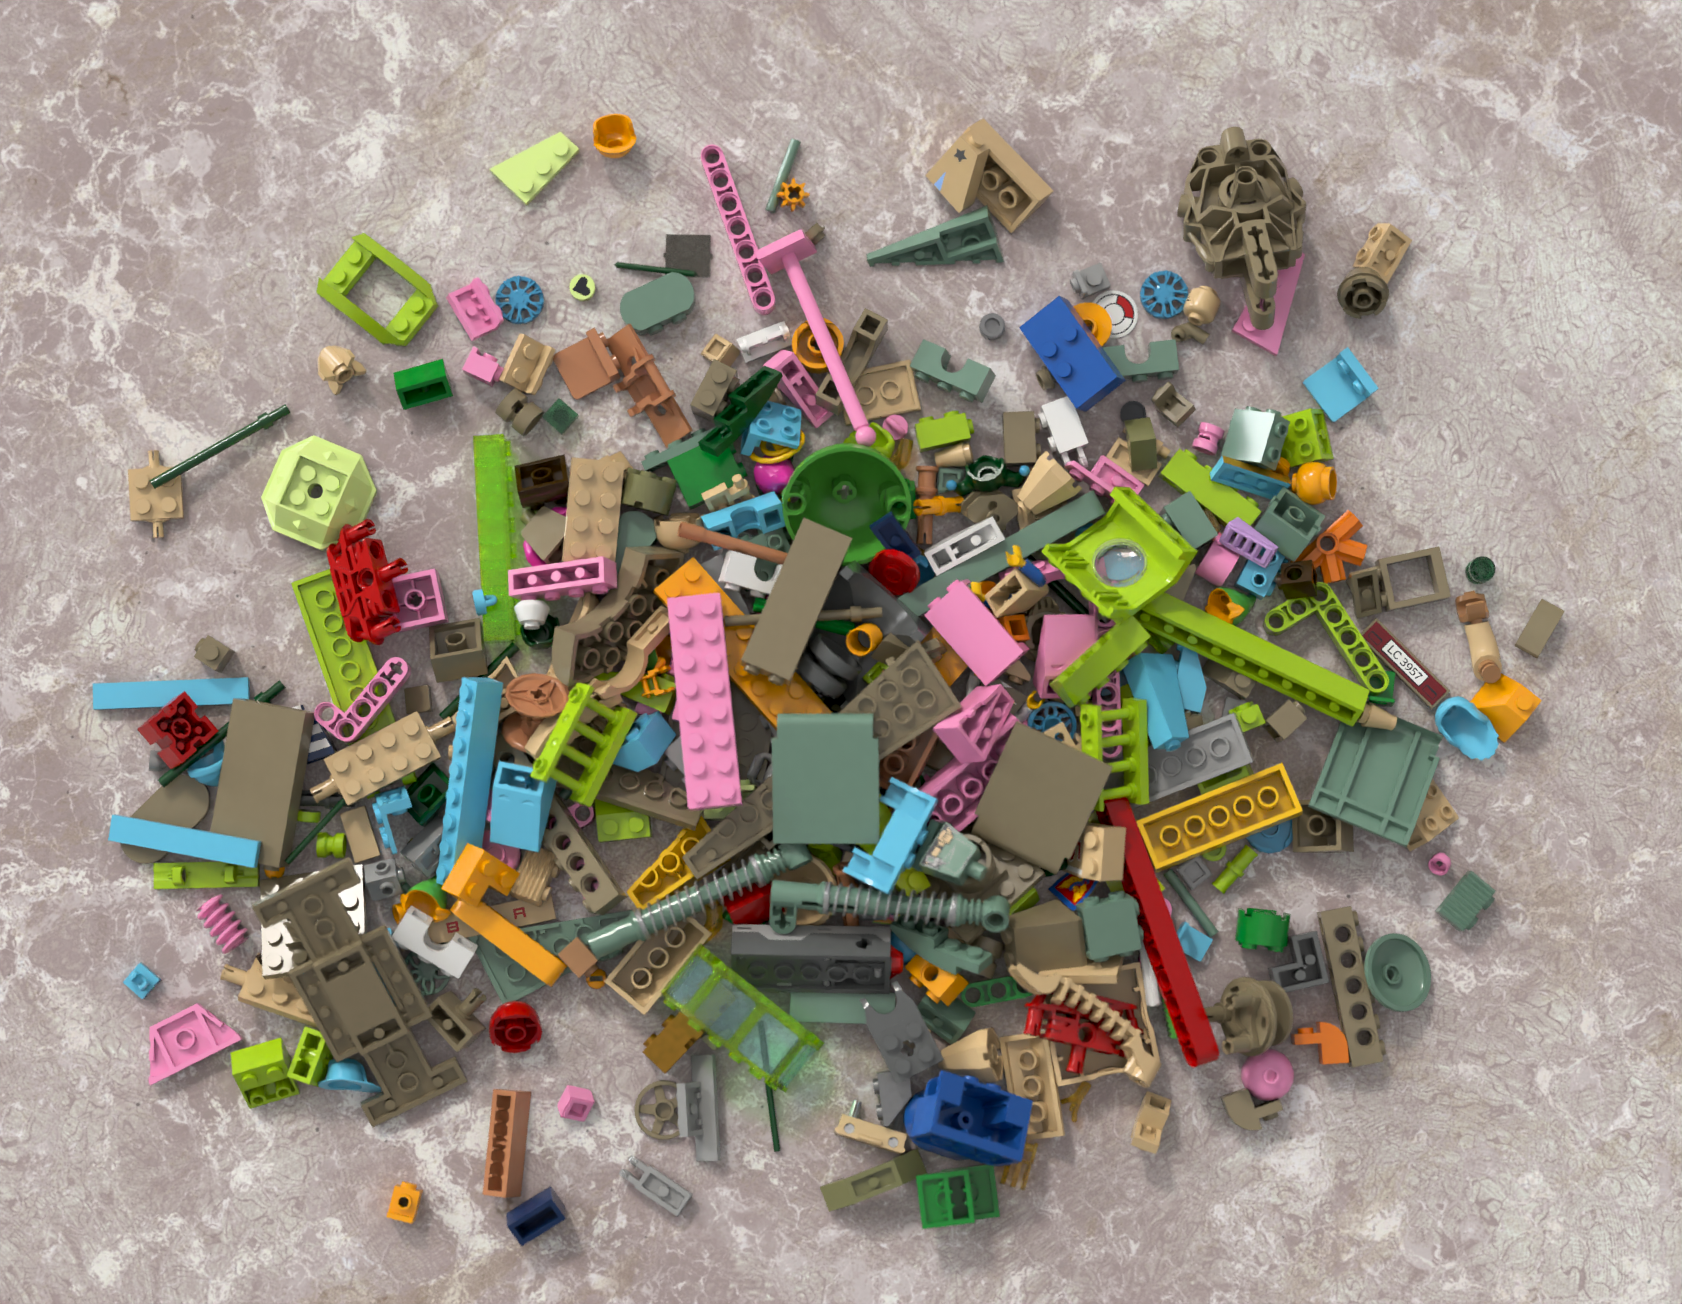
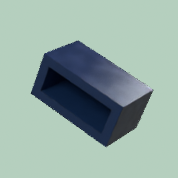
M551 1186L506 1213L507 1227L521 1247L566 1219L565 1205Z

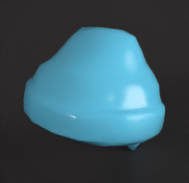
M223 740L213 747V753L199 759L188 767L187 772L191 778H195L199 783L218 786L225 749Z

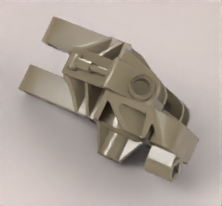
M1230 127L1222 132L1219 145L1207 146L1199 150L1185 180L1184 194L1180 197L1177 217L1184 218L1183 240L1195 245L1196 252L1205 263L1206 271L1212 272L1214 279L1240 277L1250 321L1256 329L1266 330L1274 324L1275 301L1273 296L1277 292V270L1294 267L1296 259L1302 256L1304 236L1302 228L1305 222L1306 202L1302 199L1303 190L1300 183L1293 177L1288 178V172L1284 163L1267 140H1246L1242 128ZM1201 191L1200 197L1193 196L1192 192Z

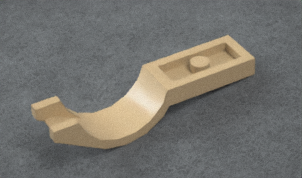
M660 606L626 642L628 650L626 661L621 671L615 677L607 681H599L595 678L591 680L588 685L594 687L592 693L595 692L599 694L600 698L607 699L629 691L638 684L645 673L648 655L670 632L668 608Z

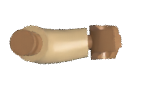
M1475 591L1464 592V595L1456 597L1455 605L1460 623L1470 622L1464 625L1470 649L1472 669L1474 675L1479 680L1494 683L1501 676L1502 665L1498 645L1488 620L1482 621V619L1490 617L1485 595L1475 593Z

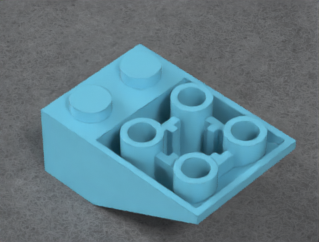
M499 761L492 791L490 842L539 853L557 781L549 777L547 783L530 777L533 768Z

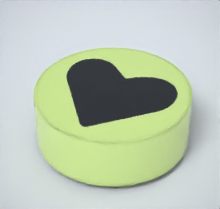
M585 274L575 276L569 285L572 296L579 301L591 299L596 291L593 279Z

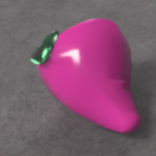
M764 455V456L761 457V458H774V457ZM794 455L789 459L774 464L756 463L754 479L759 496L773 491L776 495L782 494L790 476L795 470L792 464Z

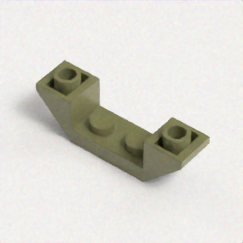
M916 1148L865 1171L820 1186V1189L830 1212L904 1185L916 1179V1175L926 1174L927 1172Z

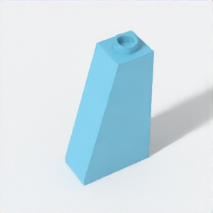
M1139 653L1128 660L1129 663L1123 668L1124 674L1134 698L1147 700V732L1153 748L1166 749L1167 752L1176 750L1181 746V742L1189 738L1174 657L1172 654Z

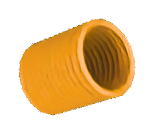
M864 623L848 633L846 646L853 655L865 656L880 645L883 639L882 632L875 624ZM859 631H863L869 636L871 640L870 648L860 644L858 640Z

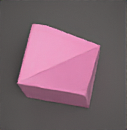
M567 1085L557 1104L560 1117L584 1122L594 1104V1098L589 1089Z

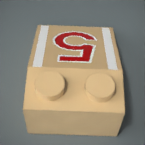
M1087 822L1070 860L1067 859V869L1061 871L1080 878L1097 881L1122 880L1126 827Z

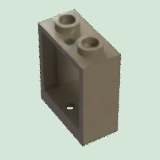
M1439 546L1375 561L1374 567L1377 569L1381 589V606H1385L1386 612L1446 600L1451 597ZM1426 557L1434 594L1395 602L1387 565Z

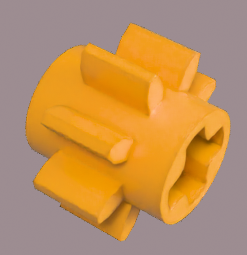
M793 178L789 185L784 182L781 184L784 192L777 193V197L783 200L781 208L787 205L790 207L791 212H794L797 205L804 208L805 202L802 198H808L810 193L803 190L805 183L799 185L796 183L795 178ZM796 191L798 193L797 197L790 199L788 195Z

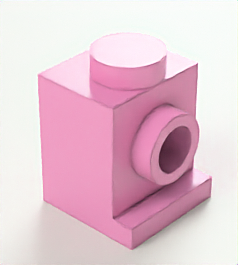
M473 346L462 370L465 374L493 387L495 381H500L499 378L504 368L497 363V358L487 353L481 356L479 349Z

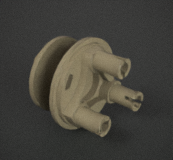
M1251 977L1236 978L1226 986L1220 1002L1215 1003L1214 1006L1204 1007L1209 1023H1221L1226 1040L1222 1042V1050L1226 1055L1241 1053L1245 1056L1261 1055L1270 1046L1283 1043L1292 1030L1293 1010L1290 999L1285 990L1271 980L1257 981Z

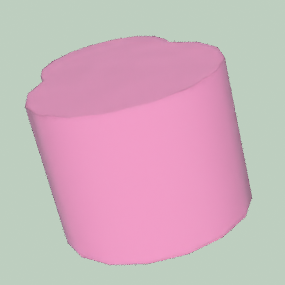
M1220 532L1212 541L1195 571V574L1218 588L1223 585L1240 557V554L1219 542L1222 535Z

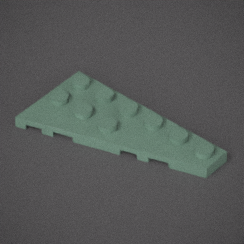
M632 910L521 928V930L563 961L558 954L576 937H580L591 949L586 935L628 917ZM484 936L468 937L471 942L478 945L475 952L502 1004L517 1001L547 985ZM567 966L560 977L572 972V970Z

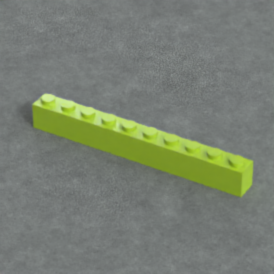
M1165 592L1133 615L1142 627L1352 727L1364 711L1369 689Z

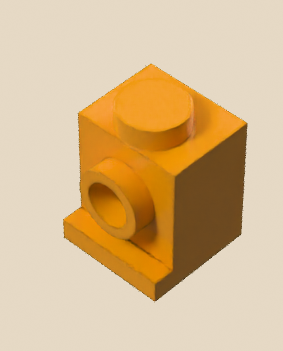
M402 1181L401 1185H395L386 1217L408 1223L415 1222L423 1190L416 1189L417 1184ZM401 1197L408 1199L409 1203L406 1207L401 1206Z

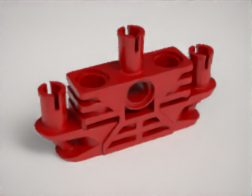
M365 519L353 527L345 524L340 531L338 543H332L328 546L327 557L348 636L355 642L366 640L375 645H382L385 637L401 630L400 625L394 627L400 624V621L393 614L399 613L400 608L392 579L406 574L408 567L401 569L407 566L406 561L402 558H398L388 564L382 540L366 538L375 534L376 528L369 530L375 524L372 520Z
M1066 993L1060 1005L1053 1002L1043 1004L1048 994L1036 995L1030 1003L1024 1005V1007L1028 1008V1014L1023 1034H1030V1036L1039 1037L1040 1039L1071 1046L1068 1066L1066 1068L1067 1072L1083 1074L1087 1050L1106 1055H1118L1121 1058L1125 1057L1127 1059L1121 1048L1120 1050L1116 1049V1046H1121L1123 1039L1122 1041H1116L1110 1037L1114 1027L1108 1032L1099 1028L1103 1018L1101 1017L1098 1022H1094L1088 1018L1092 1009L1086 1014L1077 1011L1080 1004L1079 1000L1073 1008L1066 1006L1064 1002L1069 993ZM1096 995V998L1101 1002H1106L1108 1004L1107 1007L1111 1010L1119 1012L1121 1018L1122 1012L1125 1010L1127 1020L1131 1022L1130 1025L1135 1029L1141 1030L1140 1035H1144L1143 1029L1138 1026V1021L1133 1009H1138L1137 1005ZM1056 1013L1064 1014L1066 1017L1056 1015ZM1080 1019H1084V1020H1088L1089 1022H1088V1023H1079V1020H1080ZM1042 1020H1046L1047 1024H1042ZM1080 1029L1084 1031V1039L1082 1041L1079 1039Z

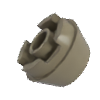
M1358 267L1348 272L1337 291V299L1343 311L1356 319H1361V316L1374 314V316L1378 315L1385 308L1389 298L1387 284L1377 271L1369 267Z

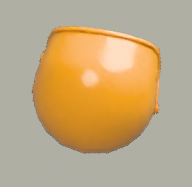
M609 114L595 120L593 124V145L600 154L614 159L621 158L631 151L636 142L631 118L624 114Z

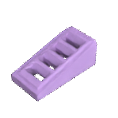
M1239 517L1227 524L1219 539V542L1227 548L1263 568L1269 566L1278 549V546ZM1244 537L1247 538L1245 543L1242 542ZM1253 542L1256 543L1254 550L1251 548ZM1262 547L1266 549L1263 556L1259 554Z

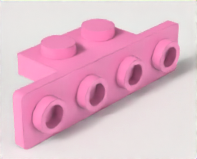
M1104 455L1100 456L1091 472L1076 461L1067 462L1064 468L1070 471L1068 474L1073 479L1079 482L1083 480L1090 485L1089 489L1091 491L1094 490L1096 495L1101 497L1104 495L1111 500V505L1115 501L1110 496L1114 487H1130L1139 495L1145 485Z

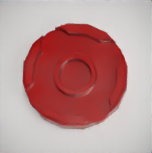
M894 549L879 551L869 564V573L894 595L913 592L920 581L918 565L910 556Z

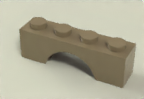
M866 308L854 326L849 342L841 356V361L853 388L857 385L888 330V319ZM827 373L815 394L816 405L839 416L844 405L830 373Z

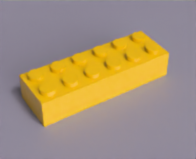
M1280 763L1137 820L1136 823L1155 872L1158 873L1301 816L1303 810L1284 765Z

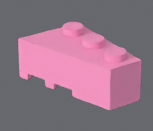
M1001 684L977 686L960 702L962 707L945 717L933 730L960 763L985 762L1015 701Z

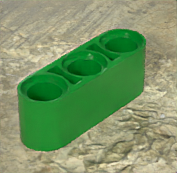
M1011 975L969 983L961 992L960 997L965 1005L977 1007L1029 997L1032 993H1021L1017 989V981ZM995 983H1002L1005 986V994L1000 998L994 997L991 993V987ZM971 987L977 988L980 993L979 999L974 1003L968 1002L965 997L966 991Z

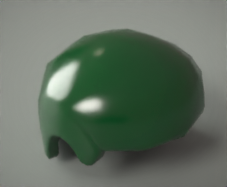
M548 614L545 624L540 625V628L536 630L524 629V625H521L520 632L525 644L536 650L550 648L553 645L555 627L560 626L559 619Z

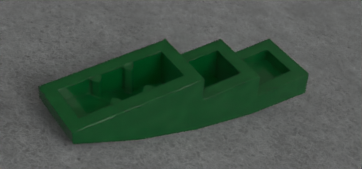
M763 366L729 394L728 397L731 404L713 418L716 428L698 442L701 450L718 457L735 442L770 399L783 377L782 373Z

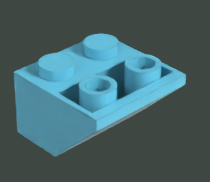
M659 711L650 715L644 713L633 722L613 764L636 772L648 768L659 761L676 736V733Z

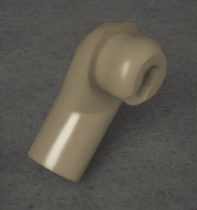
M1190 322L1175 326L1171 331L1172 340L1175 339L1176 342L1193 338L1202 345L1210 335Z

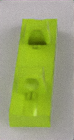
M220 861L153 863L154 889L260 887V864L256 868ZM184 869L186 875L185 881H183L182 879V871Z

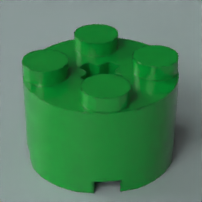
M1238 908L1235 940L1238 941V945H1241V948L1257 949V945H1262L1269 951L1283 952V948L1288 945L1291 914L1283 912L1282 917V915H1276L1277 911L1247 908V913H1245V910Z

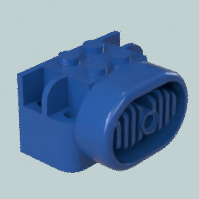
M941 1070L939 1077L930 1079L926 1089L917 1092L909 1100L904 1113L905 1129L912 1142L919 1148L953 1160L963 1161L971 1159L991 1166L1022 1162L1033 1100L1001 1090L1002 1087L997 1084L987 1083L985 1085L979 1083V1079L973 1076L962 1077Z

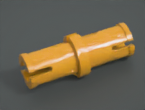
M934 496L933 499H917L914 501L913 506H921L922 508L913 510L917 516L929 514L944 516L946 513H961V506L956 504H960L964 498L962 496L948 498Z

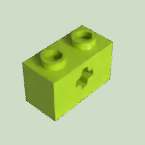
M304 1027L287 1073V1077L319 1087V1082L325 1080L328 1063L333 1058L319 1030Z

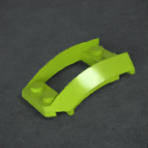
M365 233L351 237L354 240L352 245L323 280L321 278L318 279L316 293L383 345L407 346L438 307L436 297L433 295L431 288L432 285ZM376 258L416 289L386 328L346 298V295Z

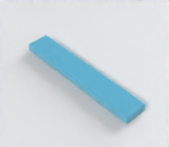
M250 678L94 683L93 709L163 707L172 698L184 691L197 706L232 705L233 698L250 699Z
M117 814L112 815L108 841L252 868L258 866L261 841Z

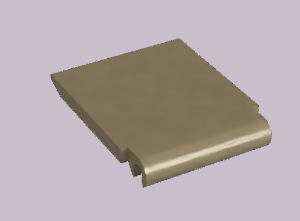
M1016 721L974 813L979 817L971 834L1057 875L1064 859L1070 860L1113 766Z

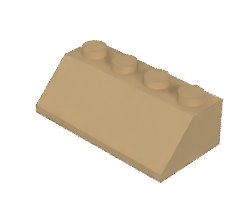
M982 118L969 126L963 133L965 134L973 129L983 137L985 143L990 148L976 198L984 206L987 205L989 211L1010 233H1013L1040 208L1053 193V190Z
M692 916L686 918V923L682 920L677 922V927H674L672 924L667 927V931H664V929L659 930L658 936L653 933L650 935L651 939L645 941L638 940L604 981L643 1015L649 1011L712 934Z

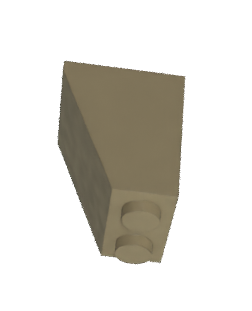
M1057 899L1009 915L1008 927L1000 932L1006 951L1003 956L1008 967L1011 965L1017 966L1020 963L1033 973L1039 971L1087 965L1082 919Z

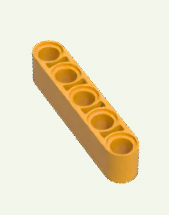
M457 899L451 907L450 911L550 987L555 984L567 968L563 961L484 901L480 900L475 908Z

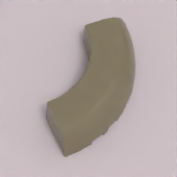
M656 546L625 547L623 561L617 575V588L610 589L603 600L581 619L567 625L555 627L552 645V666L559 681L567 686L576 685L577 682L586 683L603 672L608 674L621 660L626 661L628 651L626 642L660 606L666 607L653 591L683 566L684 552Z

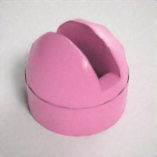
M1441 852L1434 854L1428 862L1430 871L1439 876L1445 875L1451 866L1450 857ZM1438 861L1442 862L1440 866L1437 864Z

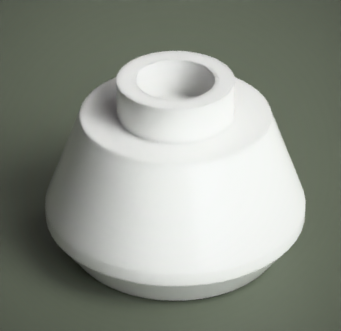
M522 600L516 604L514 611L519 624L524 625V629L536 630L540 628V625L545 624L550 607L541 600Z

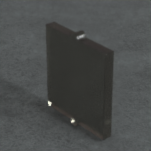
M666 234V253L663 254L665 267L696 271L698 274L696 277L710 278V259L713 258L711 254V235Z

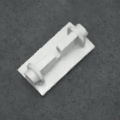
M784 321L736 339L745 363L792 346L790 332Z

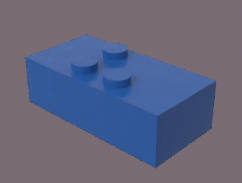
M1058 296L1019 327L1076 409L1087 412L1126 381L1069 300Z

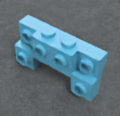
M893 777L889 780L891 784L884 797L881 796L879 801L895 809V812L872 856L854 848V855L850 863L843 869L844 873L888 895L891 894L901 873H904L906 868L910 869L916 859L914 852L918 844L922 846L929 833L926 830L928 827L927 823L939 802L936 798Z

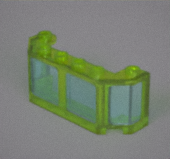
M701 943L661 991V994L665 997L663 1002L673 1011L679 1009L689 1018L687 1023L698 1032L701 1029L709 1034L707 1039L718 1048L722 1045L730 1050L727 1054L738 1064L744 1061L750 1066L748 1072L758 1080L764 1077V1082L774 1091L779 1088L786 1092L788 1090L787 1086L816 1050L819 1051L824 1045V1042L818 1036L801 1025Z

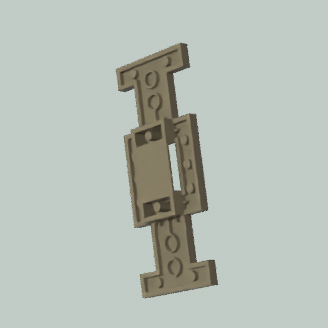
M348 857L252 903V909L264 930L289 918L311 959L289 970V976L336 1062L359 1052L368 1063L382 1092L361 1101V1108L371 1126L375 1127L466 1083L467 1077L456 1056L434 1067H431L410 1027L432 1017V1011L386 925H382L361 936L339 896V893L361 883V879ZM373 963H374V965L376 966V968H377V970H378V972H379L381 978L383 979V981H384V983H385V985H386L388 991L390 992V994H391V996H392V998H393L395 1004L397 1005L396 1007H395L393 1001L391 1000V998H390V996H389V994H388L386 988L384 987V985H383V983H382V981H381L379 975L377 974V972H376V970H375V968H374V966H373Z

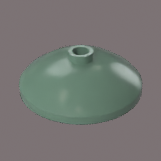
M1398 933L1381 936L1371 944L1366 954L1364 970L1367 985L1375 999L1387 1009L1396 1012H1406L1420 1006L1426 999L1431 986L1430 965L1421 947L1408 936Z

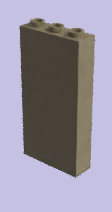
M233 698L210 832L261 841L258 864H263V869L279 871V868L289 866L285 859L292 853L315 719L314 712L245 698Z

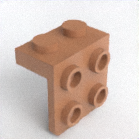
M595 327L586 332V338L553 356V360L571 395L576 400L621 378L618 372L621 369L620 363L615 354L612 356L608 354L606 347L610 345L604 333L598 334Z

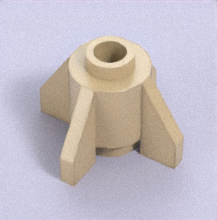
M336 345L327 346L321 350L318 357V375L323 381H328L331 391L338 395L342 389V383L350 380L353 375L365 374L367 370L361 363L354 360L355 356L351 350Z

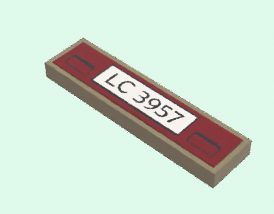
M1377 618L1360 633L1372 652L1392 672H1395V675L1429 709L1432 710L1450 692Z

